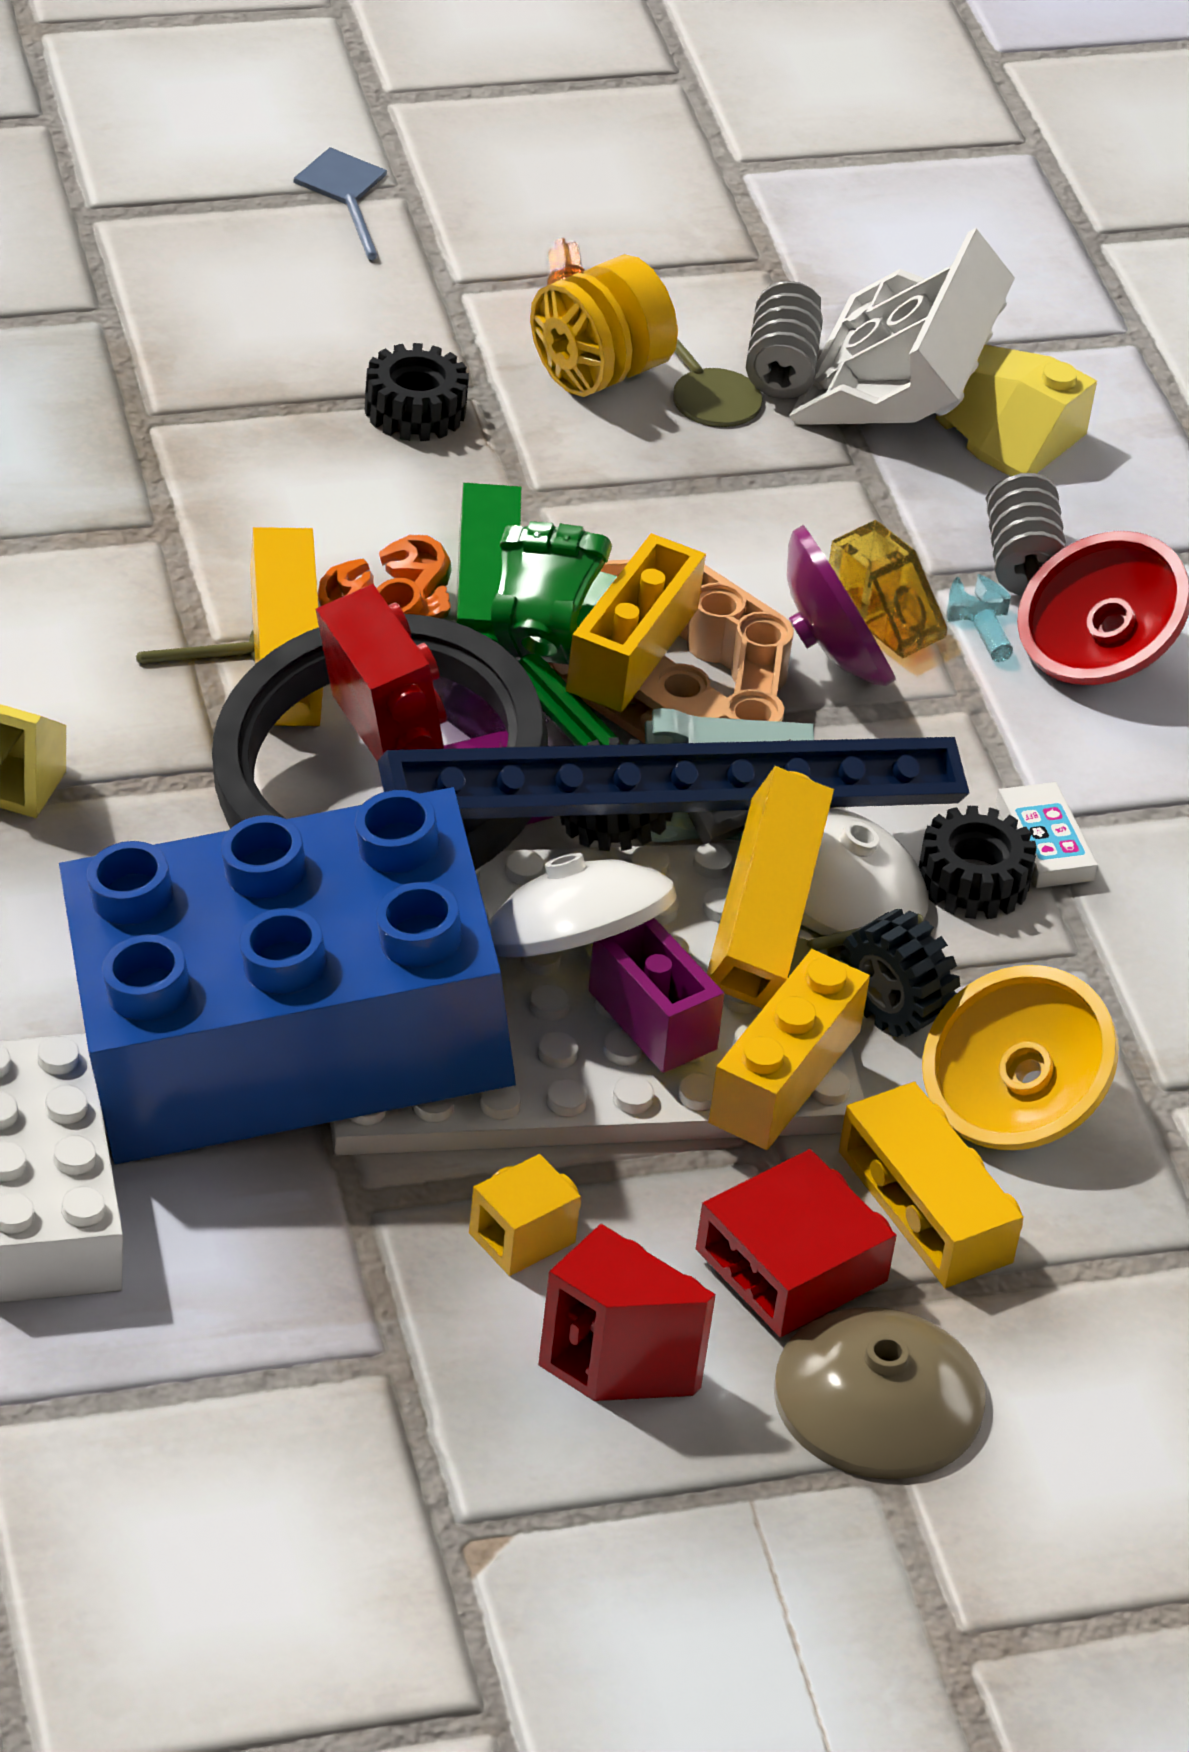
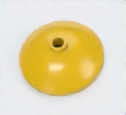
M1021 965L1003 968L984 975L968 984L948 1001L936 1017L928 1033L922 1056V1074L925 1089L930 1101L938 1104L943 1109L950 1126L964 1139L974 1144L997 1150H1024L1039 1147L1072 1132L1084 1123L1101 1104L1109 1091L1117 1069L1119 1054L1117 1031L1102 999L1088 984L1078 977L1060 969L1041 965ZM1041 1071L1038 1078L1029 1083H1023L1024 1077L1029 1072Z

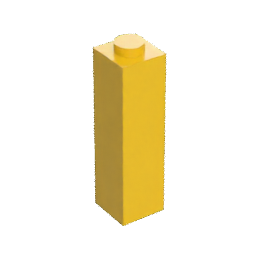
M253 527L250 580L255 664L287 641L319 627L315 610L318 608L313 528ZM323 687L297 702L278 719L274 726H320Z
M775 766L752 797L707 970V975L720 987L724 994L762 1009L787 980L834 792V789L814 782L802 773L787 771Z

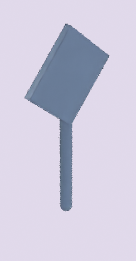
M329 147L295 176L293 183L347 204L367 258L369 260L376 259L377 252L357 200L387 175V170Z

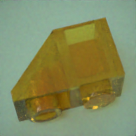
M877 520L832 540L829 563L872 635L902 659L946 637L947 625L918 555L913 548Z

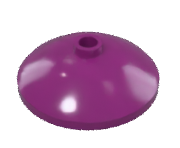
M804 525L792 531L788 544L787 581L791 597L799 612L789 617V620L805 647L808 649L818 643L827 657L842 670L872 684L887 686L894 682L896 677L878 643Z

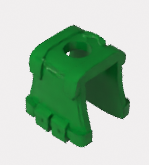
M530 521L529 525L525 527L508 525L505 527L500 542L502 550L501 582L491 607V623L497 640L517 661L528 653H536L548 663L569 665L573 633L617 578L616 575L601 572L604 564L608 562L611 553V541L604 535L585 531L583 526L560 523L559 527H555L552 522Z

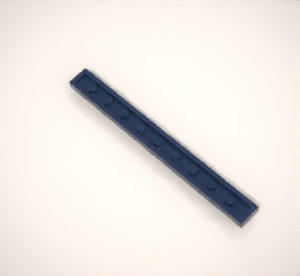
M955 737L387 750L377 761L384 792L408 790L420 794L454 787L462 819L749 810L753 795L775 766L787 771L802 773L812 781L834 789L830 808L958 804L970 793Z

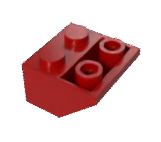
M601 1223L549 1271L538 1366L593 1401L694 1396L702 1387L716 1294L703 1287L692 1276L682 1274L648 1253L637 1242L624 1238Z

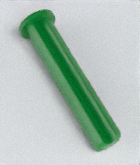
M528 653L518 661L534 684L543 712L575 746H585L588 742L598 740L600 745H609V738L617 737L579 696L566 691L567 683L539 654Z

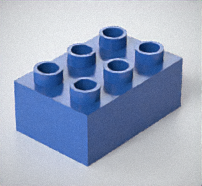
M454 787L420 794L408 790L386 791L369 798L362 805L290 819L271 815L255 816L237 823L227 831L154 845L141 841L120 842L103 849L95 856L59 863L88 1052L114 1165L516 1086L501 970Z

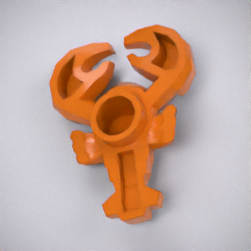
M408 535L389 544L379 552L382 566L385 565V571L394 577L377 587V590L388 605L397 603L404 614L431 616L440 619L448 616L451 604L449 602V593H446V586L448 585L452 569L451 560L440 542L428 535ZM364 558L351 560L331 567L319 582L318 601L320 605H325L374 584V576Z

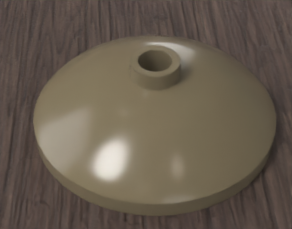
M861 1307L844 1309L811 1321L791 1337L779 1357L774 1381V1397L779 1415L788 1431L801 1446L812 1455L835 1468L876 1479L918 1477L939 1470L955 1461L975 1440L982 1424L986 1404L985 1385L980 1370L973 1357L957 1339L939 1326L921 1317L888 1308Z

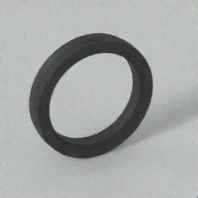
M405 614L410 626L412 640L416 645L425 643L429 647L436 660L440 677L467 687L483 698L499 715L508 733L507 747L548 746L546 720L534 684L525 669L507 650L489 637L461 624L431 616ZM319 627L287 641L257 662L241 678L222 707L213 736L212 760L215 790L230 829L237 823L255 816L271 815L285 818L260 793L254 782V768L261 745L278 719L301 699L330 684ZM532 817L462 819L475 870L491 861L507 848L522 832Z

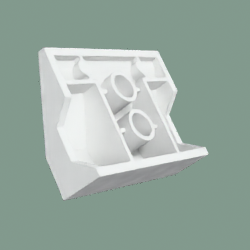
M975 228L967 233L953 264L931 277L925 279L899 269L850 295L817 360L813 385L806 393L799 396L789 416L796 425L915 423L933 413H936L938 416L947 414L960 404L964 398L963 390L969 377L978 368L979 362L977 359L983 346L993 335L991 329L995 320L1007 305L1005 299L1015 279L978 229Z

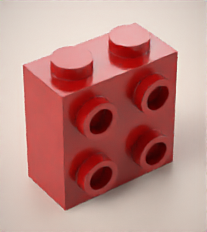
M371 584L316 608L332 695L376 761L387 750L444 749L440 724L447 722V714L433 686V681L440 678L439 669L429 647L425 643L416 645L412 640L410 626L401 607L397 603L388 605L375 585Z
M808 1149L702 1202L695 1249L779 1337H782L887 1282L897 1235L892 1231L890 1224L880 1213L873 1212L849 1188L846 1180L838 1171L830 1169L811 1149Z

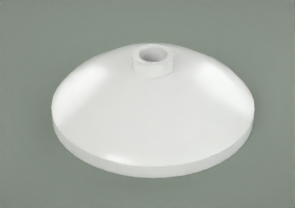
M840 807L830 808L801 924L823 936L863 927L894 909H902L903 914L912 911L916 914H921L924 919L929 905L927 886L919 867L906 848L889 832L869 819Z
M581 853L568 854L547 862L544 865L547 873L518 888L489 921V927L496 955L499 957H527L548 954L590 944L641 925L667 910L675 902L677 895L672 880L656 870L622 860L585 862Z

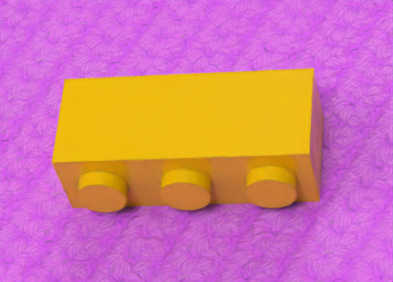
M651 533L573 633L566 691L622 713L697 612L706 553Z
M811 949L716 1066L708 1123L768 1150L860 1033L870 975Z
M915 1081L846 1105L838 1152L945 1289L1014 1263L1024 1218L1017 1201L1010 1194L1003 1192L985 1169L980 1155L973 1148L966 1146L950 1126L943 1109L938 1104L932 1103Z

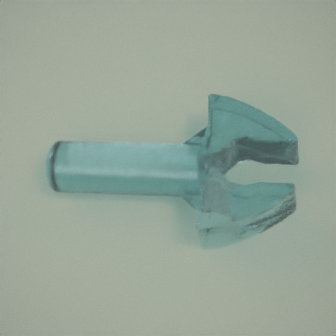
M978 574L974 592L975 597L964 591L960 578L956 577L950 588L946 609L947 622L958 620L972 621L992 660L996 662L1008 660L1013 654V647L996 616L1008 615L1011 595L996 582Z

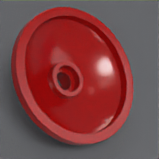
M1112 531L1083 538L1053 555L1040 567L1028 583L1018 609L1017 625L1020 640L1033 663L1047 675L1062 682L1077 685H1098L1127 678L1158 660L1173 645L1182 632L1189 616V576L1178 555L1164 542L1147 534L1131 531Z

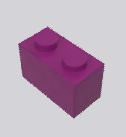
M655 918L617 935L593 942L588 991L662 1073L718 1049L724 992Z

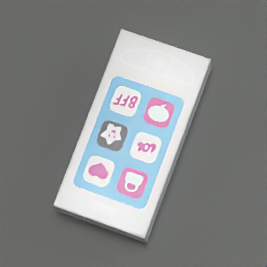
M1057 782L998 789L995 805L1000 810L999 813L1002 820L1004 821L1009 814L1018 819L1017 829L1026 826L1031 832L1030 841L1036 842V859L1031 878L1035 888L1095 880L1098 864Z

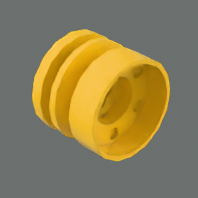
M623 254L587 269L583 274L577 273L539 289L531 303L530 324L532 336L542 364L554 381L573 395L588 396L623 381L625 377L630 378L666 363L676 350L678 325L674 305L666 286L654 269L639 257Z

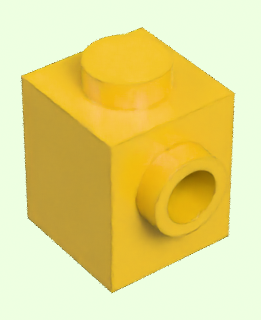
M539 1153L515 1166L504 1167L491 1178L473 1186L469 1234L511 1276L576 1243L581 1195L574 1182L567 1175L559 1174Z

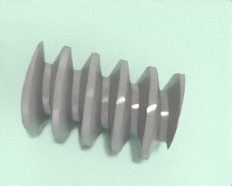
M794 281L773 283L762 291L756 301L745 368L752 384L770 397L779 399L797 398L806 393L814 383L823 315L821 313V297L807 285Z
M1020 473L1008 477L993 486L985 498L991 532L990 539L993 547L992 555L995 562L994 570L997 580L1007 591L1023 596L1028 583L1040 567L1053 555L1065 548L1066 543L1056 485L1049 478L1036 473Z

